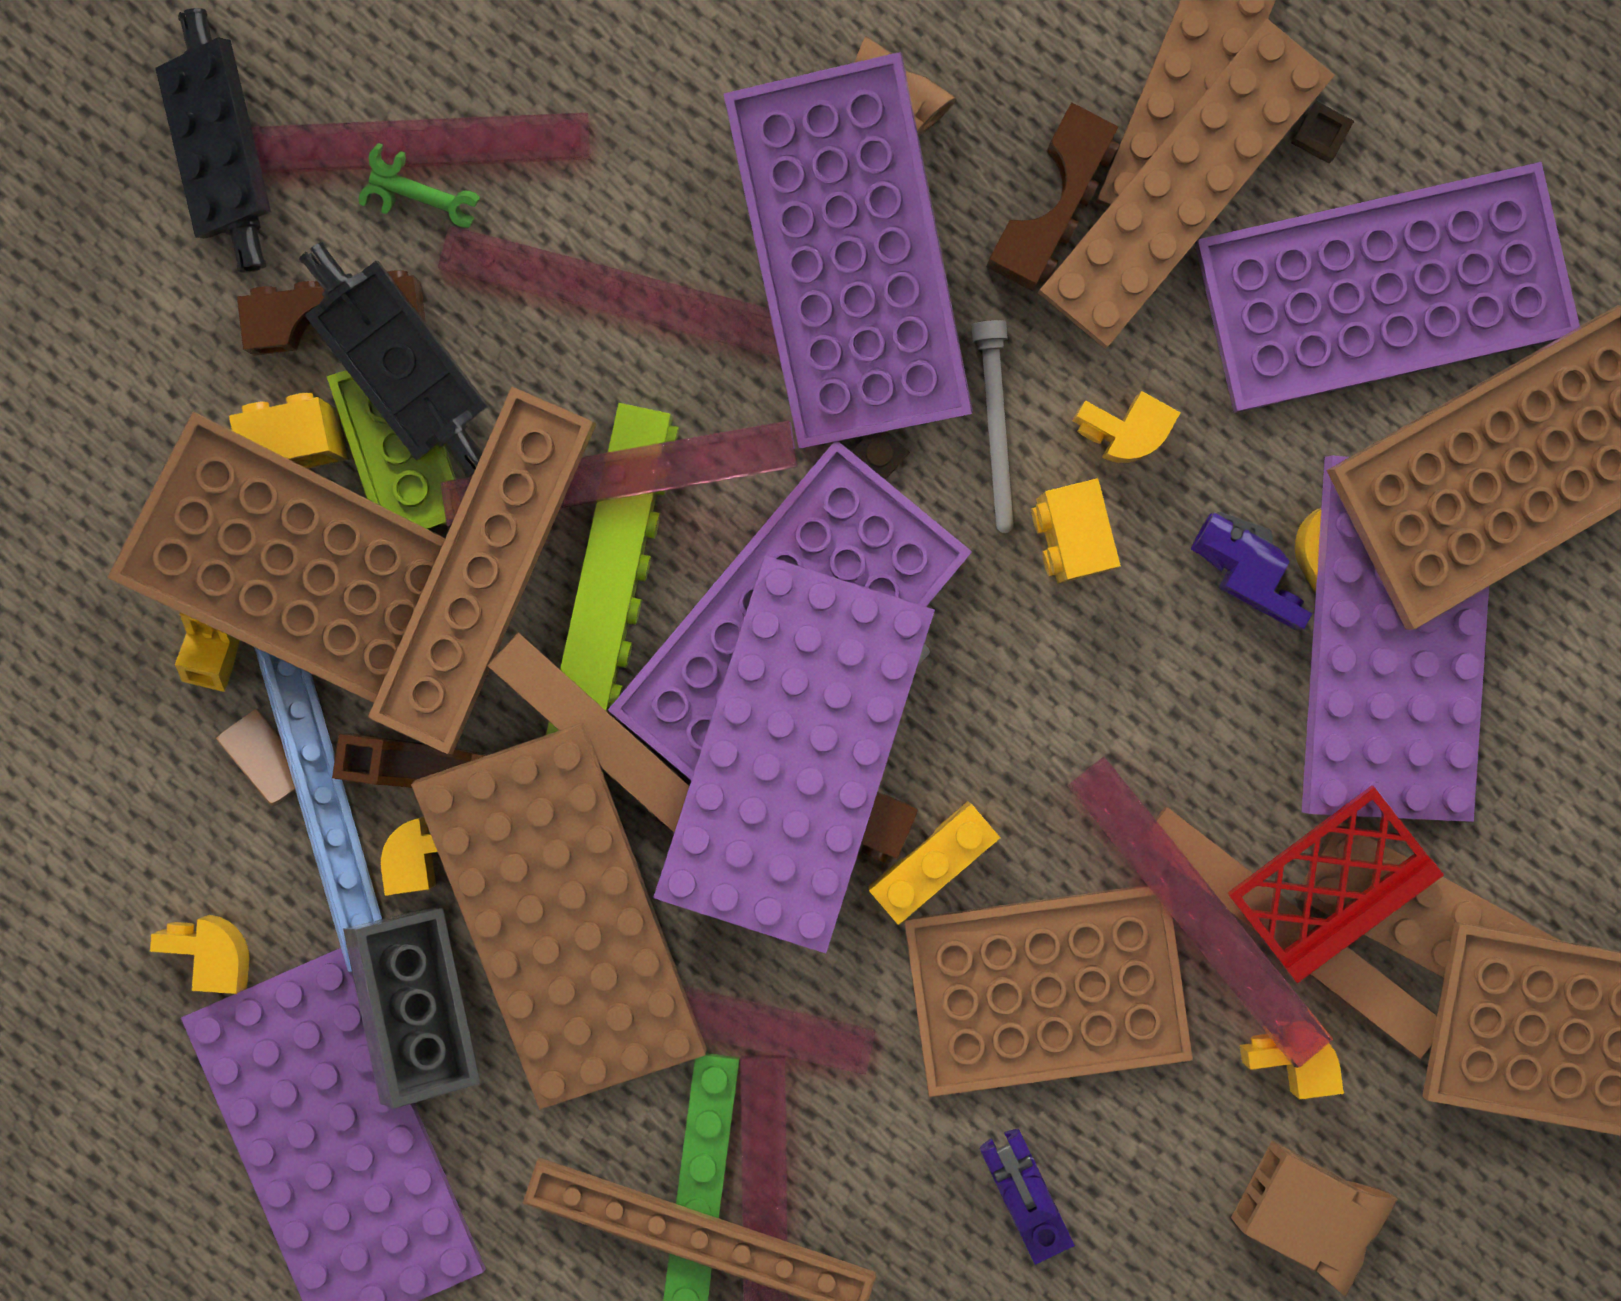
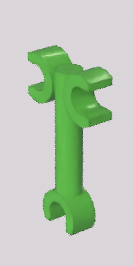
M378 143L371 150L368 159L372 171L369 183L359 194L360 205L365 206L371 198V193H377L383 199L381 213L387 214L395 204V193L448 212L452 222L459 227L469 228L472 225L474 217L464 214L460 209V204L464 203L475 207L480 199L476 193L462 191L454 196L399 176L397 173L405 165V152L400 151L395 156L394 164L390 165L382 160L383 144Z

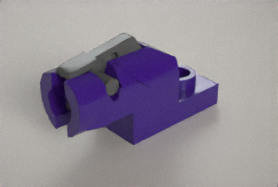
M1223 512L1210 513L1193 541L1191 550L1200 554L1219 571L1222 572L1224 568L1228 570L1218 588L1293 630L1304 629L1313 614L1302 608L1304 601L1298 596L1282 589L1278 594L1274 592L1289 564V559L1277 546L1273 545L1272 531Z
M1013 1129L1004 1132L1009 1144L997 1149L991 1138L982 1144L979 1149L1036 1265L1075 1245L1020 1130Z

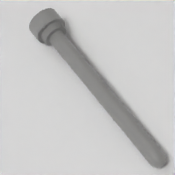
M992 320L973 323L971 328L972 341L977 343L978 351H982L996 527L999 532L1008 533L1013 529L1014 523L1000 349H1004V340H1007L1008 336L1006 321Z

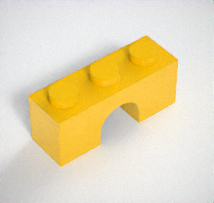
M967 801L941 823L925 842L903 859L900 858L872 882L868 889L899 925L998 841L1000 836L977 809Z

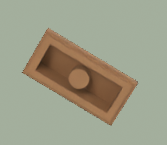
M255 709L216 737L220 745L270 805L280 804L296 791L281 738L258 709Z

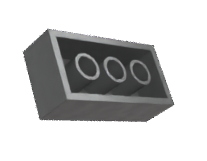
M425 908L344 928L343 932L380 1104L394 1109L480 1084L443 908Z

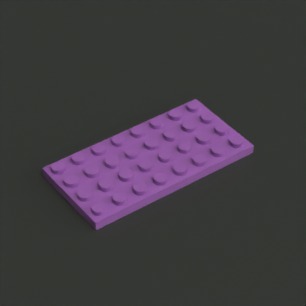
M898 52L724 93L799 449L972 414L973 409L902 53Z
M1542 162L1206 237L1195 242L1234 413L1555 341L1580 327Z
M834 441L616 699L608 711L692 780L764 555L927 607L972 551L839 441Z
M1326 456L1324 461L1302 812L1332 815L1373 785L1398 818L1474 822L1489 586L1415 630H1406L1326 471L1349 457ZM1373 800L1357 811V816L1381 817L1382 812Z
M764 555L653 897L654 899L826 954L933 618L934 609Z
M341 948L181 1017L302 1301H419L485 1271L484 1263L415 1104L412 1103L394 1109L380 1104L353 974L347 970Z

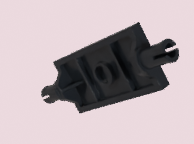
M202 8L186 9L184 13L180 12L178 14V19L181 23L187 50L184 54L155 69L195 238L204 239L220 233L231 235L238 271L242 273L258 271L260 268L267 266L257 232L261 228L259 217L271 212L231 40L220 37L212 40L207 20V11Z
M323 242L311 247L310 250L313 253L305 252L300 256L299 260L301 263H304L324 289L322 293L324 299L305 314L306 318L416 460L421 459L436 446L439 448L444 446L465 473L466 478L472 476L482 456V452L465 431L468 427L466 424L489 407L487 402L379 261H374L363 271L352 276L351 273L345 274L325 248L326 246Z

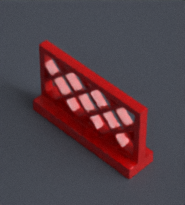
M1371 785L1230 890L1228 895L1281 961L1296 983H1299L1443 877L1444 874L1435 862L1429 858L1377 789ZM1373 800L1382 812L1379 831L1355 828L1357 811ZM1348 819L1347 827L1338 826ZM1388 822H1390L1397 833L1387 832ZM1329 832L1346 834L1343 858L1318 855L1321 838ZM1354 835L1378 838L1375 862L1350 859ZM1386 839L1404 841L1414 853L1399 865L1382 863ZM1312 845L1311 854L1302 853ZM1292 859L1310 861L1307 885L1282 882L1284 865ZM1317 862L1342 865L1338 889L1314 886ZM1349 866L1373 869L1371 886L1363 892L1346 890ZM1381 870L1390 871L1385 876L1380 878ZM1276 872L1275 881L1266 880ZM1256 886L1274 888L1270 912L1251 909L1242 897ZM1281 889L1305 892L1302 916L1278 913ZM1313 893L1337 896L1335 912L1328 918L1309 917ZM1345 897L1353 898L1351 901L1344 905ZM1259 918L1269 919L1268 930ZM1276 920L1301 923L1299 939L1283 950L1274 939ZM1308 924L1317 925L1307 932Z

